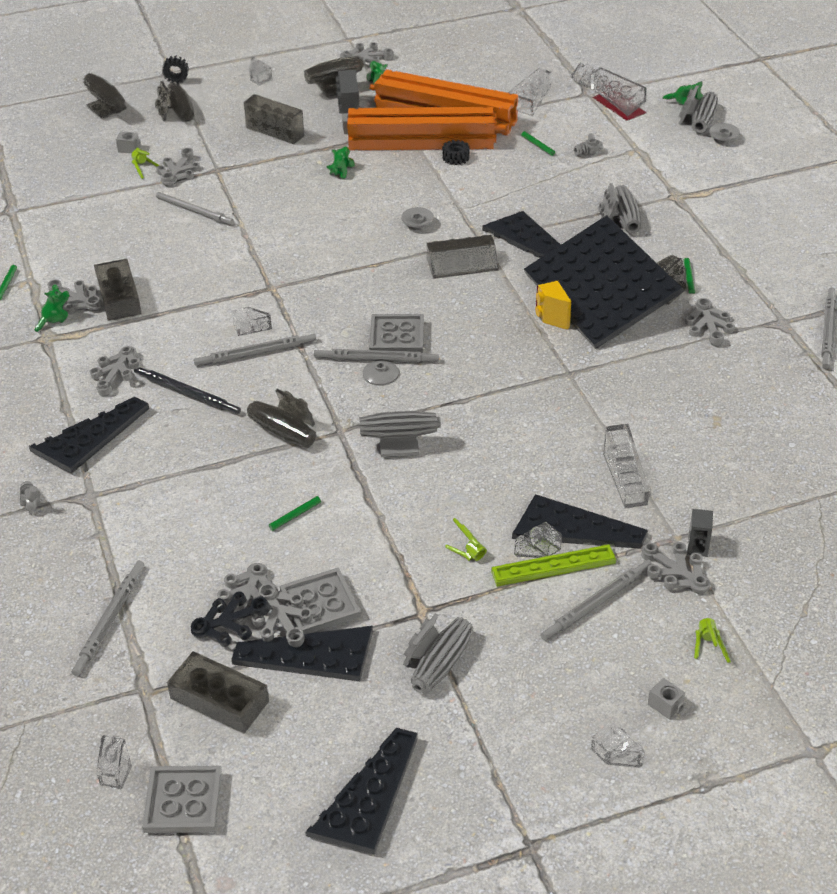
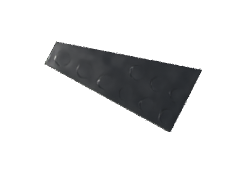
M524 211L482 225V231L486 233L490 231L494 233V237H502L507 240V243L525 252L531 251L537 258L543 257L561 245Z
M134 396L115 405V409L107 413L102 411L98 413V417L92 420L87 418L62 430V434L58 436H49L45 438L43 443L30 445V452L72 474L149 410V403Z
M535 494L513 531L512 539L519 540V537H528L531 541H538V538L550 539L551 542L570 544L593 542L596 546H602L603 543L614 544L616 547L641 549L648 535V530Z
M373 625L304 634L305 640L300 647L289 645L286 636L275 637L270 642H265L262 639L237 642L231 658L232 665L360 682L373 633Z
M395 728L379 746L378 752L365 762L364 768L359 773L357 772L337 794L335 801L327 810L324 809L313 826L310 825L305 831L306 837L375 855L417 743L418 733Z

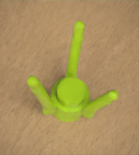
M137 147L131 154L132 163L135 165L140 178L143 179L144 177L138 164L148 161L156 167L160 165L146 156L150 155L149 152Z
M454 518V523L470 540L465 546L467 552H463L448 544L445 545V548L465 557L468 561H471L472 558L475 561H479L484 557L487 549L477 541L464 524H461Z
M712 618L702 619L698 624L699 630L695 631L694 658L698 659L701 638L706 641H712L715 647L719 644L726 662L730 663V657L720 637V632L717 630L715 620Z

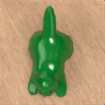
M372 61L370 63L371 72L367 73L366 76L367 81H373L374 85L381 74L385 72L388 64L382 65V63Z
M703 82L680 86L676 92L666 94L662 98L667 100L676 99L679 104L684 105L690 90H694L697 85L699 87L694 98L700 100L703 96L701 93Z
M347 146L332 150L334 162L326 166L330 170V175L340 174V177L345 179L347 168L355 166L354 159L349 158L350 150Z
M55 284L49 292L44 293L48 298L41 308V319L34 329L36 332L42 329L46 322L62 323L67 319L68 312L64 310L63 305L69 299L68 291L60 292Z

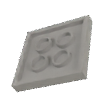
M372 314L369 350L423 353L424 314Z
M339 567L280 585V592L301 594L304 603L299 608H309L312 611L313 619L307 623L302 622L300 617L292 616L296 627L301 628L304 634L313 633L361 617V611ZM285 601L287 606L292 607L291 602Z
M151 766L142 824L143 833L215 832L222 775L221 766Z

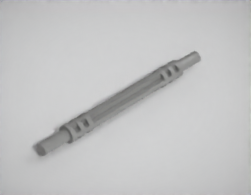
M832 287L828 289V297L825 301L821 352L823 369H829L830 358L833 354L836 298L835 289Z
M310 334L300 337L297 335L215 352L209 356L193 359L194 365L211 362L215 364L300 346L302 343L316 341V335Z
M351 349L314 350V357H326L332 360L439 362V354H421V352Z
M138 560L130 574L125 576L79 653L80 657L71 671L73 675L79 676L87 661L92 659L135 586L137 577L144 566L142 561Z
M646 560L635 569H629L555 620V624L540 634L541 638L546 641L557 632L564 631L639 579V575L648 570V566L652 564L651 561Z

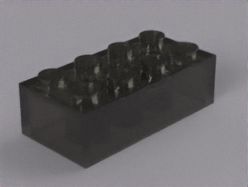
M253 94L243 102L246 128L291 144H295L305 136L303 110Z
M128 259L95 264L96 279L107 321L142 314Z
M194 651L167 681L170 699L244 734L269 703L267 684Z

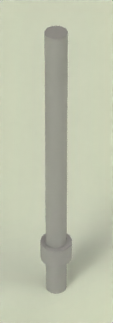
M161 192L156 193V197L211 217L219 223L224 222L229 225L234 223V219L226 217L223 213H215Z

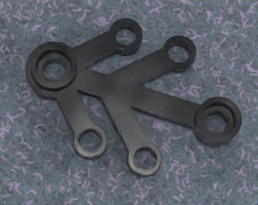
M238 591L234 593L228 606L222 598H218L213 602L211 609L204 618L199 617L193 620L191 623V633L196 638L208 636L217 640L222 647H227L232 642L230 635L227 632L220 633L214 629L222 626L237 633L242 640H247L252 636L250 628L247 625H240L234 621L254 614L264 616L269 612L270 604L265 597L259 596L253 599L250 607L234 612L237 606H242L247 601L243 592ZM217 613H222L219 618L214 619Z

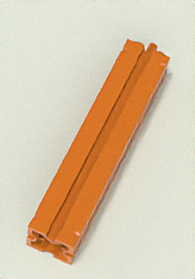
M388 69L381 74L374 85H370V90L375 91L376 94L374 98L376 108L493 107V113H496L497 125H505V131H496V134L501 133L508 136L518 120V110H516L518 106L517 94H509L507 92L404 72H393Z
M493 107L348 109L349 150H442L444 143H447V141L452 142V140H455V142L457 140H460V142L465 141L470 146V149H493V144L497 140L496 131H505V125H497L496 113H493Z

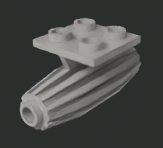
M696 85L694 90H690L678 117L681 118L679 124H682L686 114L693 115L692 128L696 133L705 132L714 119L718 107L717 94L709 91L699 101L696 100L694 97L699 87Z
M610 183L608 189H605L604 199L598 207L601 218L607 215L612 220L613 216H617L626 232L630 234L638 232L641 229V214L634 195L626 186L618 185V187L614 188L613 184Z
M414 410L394 411L359 417L360 436L380 438L381 457L419 455L418 436L435 433L437 428H441L440 417H437L436 413Z
M435 613L430 620L426 618L420 627V632L412 636L408 643L409 646L404 652L406 658L403 665L407 667L413 658L420 659L411 678L412 687L416 692H430L447 676L460 658L474 629L467 619L457 617L439 633L434 626L439 616Z

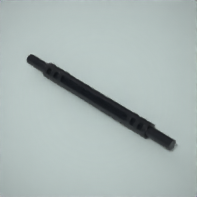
M141 367L134 369V373L147 377L149 381L185 394L221 410L225 409L235 414L241 412L240 407L228 403L225 399L166 375Z

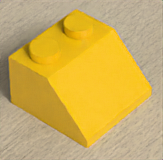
M554 281L538 285V293H536L537 306L535 307L536 315L541 318L543 323L569 329L571 300L560 283Z

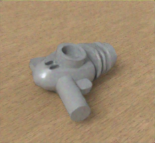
M590 133L588 140L574 146L575 155H593L596 151L603 149V143L596 140L594 134Z
M25 481L20 487V505L25 506V509L29 511V515H32L37 505H40V495L37 494L36 486L30 481Z

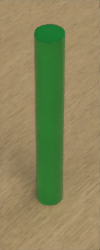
M522 132L521 136L549 155L553 156L555 154V150L527 132Z
M684 258L683 263L688 293L695 294L690 259Z
M16 265L10 266L0 286V300L17 270Z
M316 496L269 524L270 530L274 531L321 503V499Z

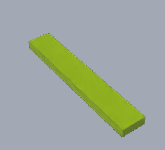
M610 544L493 566L491 567V573L496 586L499 587L616 564V557Z

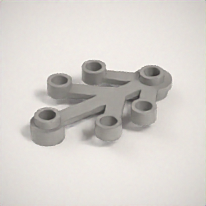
M371 42L369 44L370 47L365 50L363 43H357L356 48L353 50L343 51L340 54V59L344 63L353 61L358 65H364L366 63L365 60L380 63V56H383V59L387 61L393 60L394 52L391 48L384 49V52H372L378 49V43Z
M183 148L181 150L182 158L176 166L171 158L166 157L163 159L164 166L161 165L156 168L157 174L162 175V184L171 186L179 179H194V172L200 170V163L193 162L184 166L187 161H191L194 157L192 148ZM166 167H168L171 172H167Z
M58 279L48 282L49 291L56 284L60 292H69V299L64 306L68 315L75 313V310L87 308L88 310L96 311L103 305L102 300L96 296L98 294L96 286H89L87 288L89 297L84 296L85 284L82 280L74 283L77 293L63 288L61 281Z
M707 298L698 299L695 303V310L685 318V324L691 326L689 334L693 337L699 336L700 329L707 324L710 332L709 341L711 345L716 347L724 342L725 335L716 329L715 324L723 327L724 332L727 334L734 333L735 325L729 322L730 313L712 307L711 301ZM702 313L703 317L696 323V318ZM710 313L719 316V318L712 316Z
M124 346L118 354L112 357L102 356L98 358V364L102 369L94 367L89 372L93 379H97L109 372L105 380H100L96 387L100 396H107L113 391L111 382L119 371L124 381L133 378L132 371L126 368L125 362H129L131 369H138L141 363L139 358H136V349L132 346Z
M677 542L674 544L673 553L676 555L677 563L660 553L654 543H646L642 547L641 556L644 560H657L668 567L660 568L656 564H651L647 570V575L650 578L665 577V588H691L696 594H704L710 588L711 582L709 578L702 573L701 564L703 557L701 554L692 553L690 555L689 563L693 566L694 574L687 570L684 555L686 545L684 543ZM682 576L685 578L684 580H677L676 577Z
M253 563L244 573L239 575L227 574L224 577V583L228 588H234L240 582L249 581L247 584L230 591L226 589L219 590L217 599L222 598L225 603H228L234 593L241 591L246 596L247 601L244 605L237 606L234 612L247 608L251 596L253 599L258 597L257 582L261 585L270 583L266 577L268 574L267 567L262 563ZM243 618L234 622L245 625L246 619Z
M263 584L259 588L258 597H265L272 611L265 627L260 632L262 640L270 642L274 639L273 630L279 619L287 632L288 644L293 647H300L305 640L303 630L294 627L287 615L300 617L302 622L307 623L313 619L311 609L299 608L304 603L301 594L279 592L273 584ZM278 600L291 602L292 607L280 605ZM252 615L251 619L254 626L261 627L265 624L264 616Z

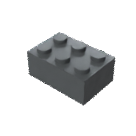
M356 70L338 71V77H336L339 114L348 113L349 108H360Z

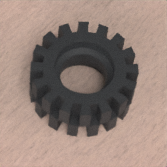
M174 55V58L172 56L169 59L166 58L162 68V75H164L165 79L168 78V82L171 80L172 84H174V81H176V84H179V81L182 83L186 80L189 70L188 63H185L186 60H181L182 57L180 56L178 59L176 55ZM176 66L181 69V72L173 73L170 68Z
M447 141L442 146V159L445 163L450 165L453 163L457 165L459 163L462 165V162L465 164L469 161L470 146L465 141Z

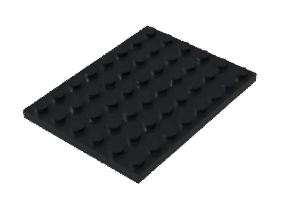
M607 215L524 268L525 274L537 286L554 281L560 283L571 300L570 322L595 349L683 293V288Z

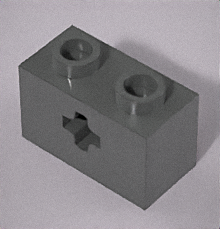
M692 509L687 555L699 553L704 557H708L713 529V511Z

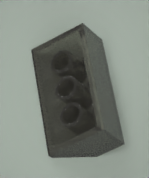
M492 235L426 243L427 261L433 279L499 270L496 246Z

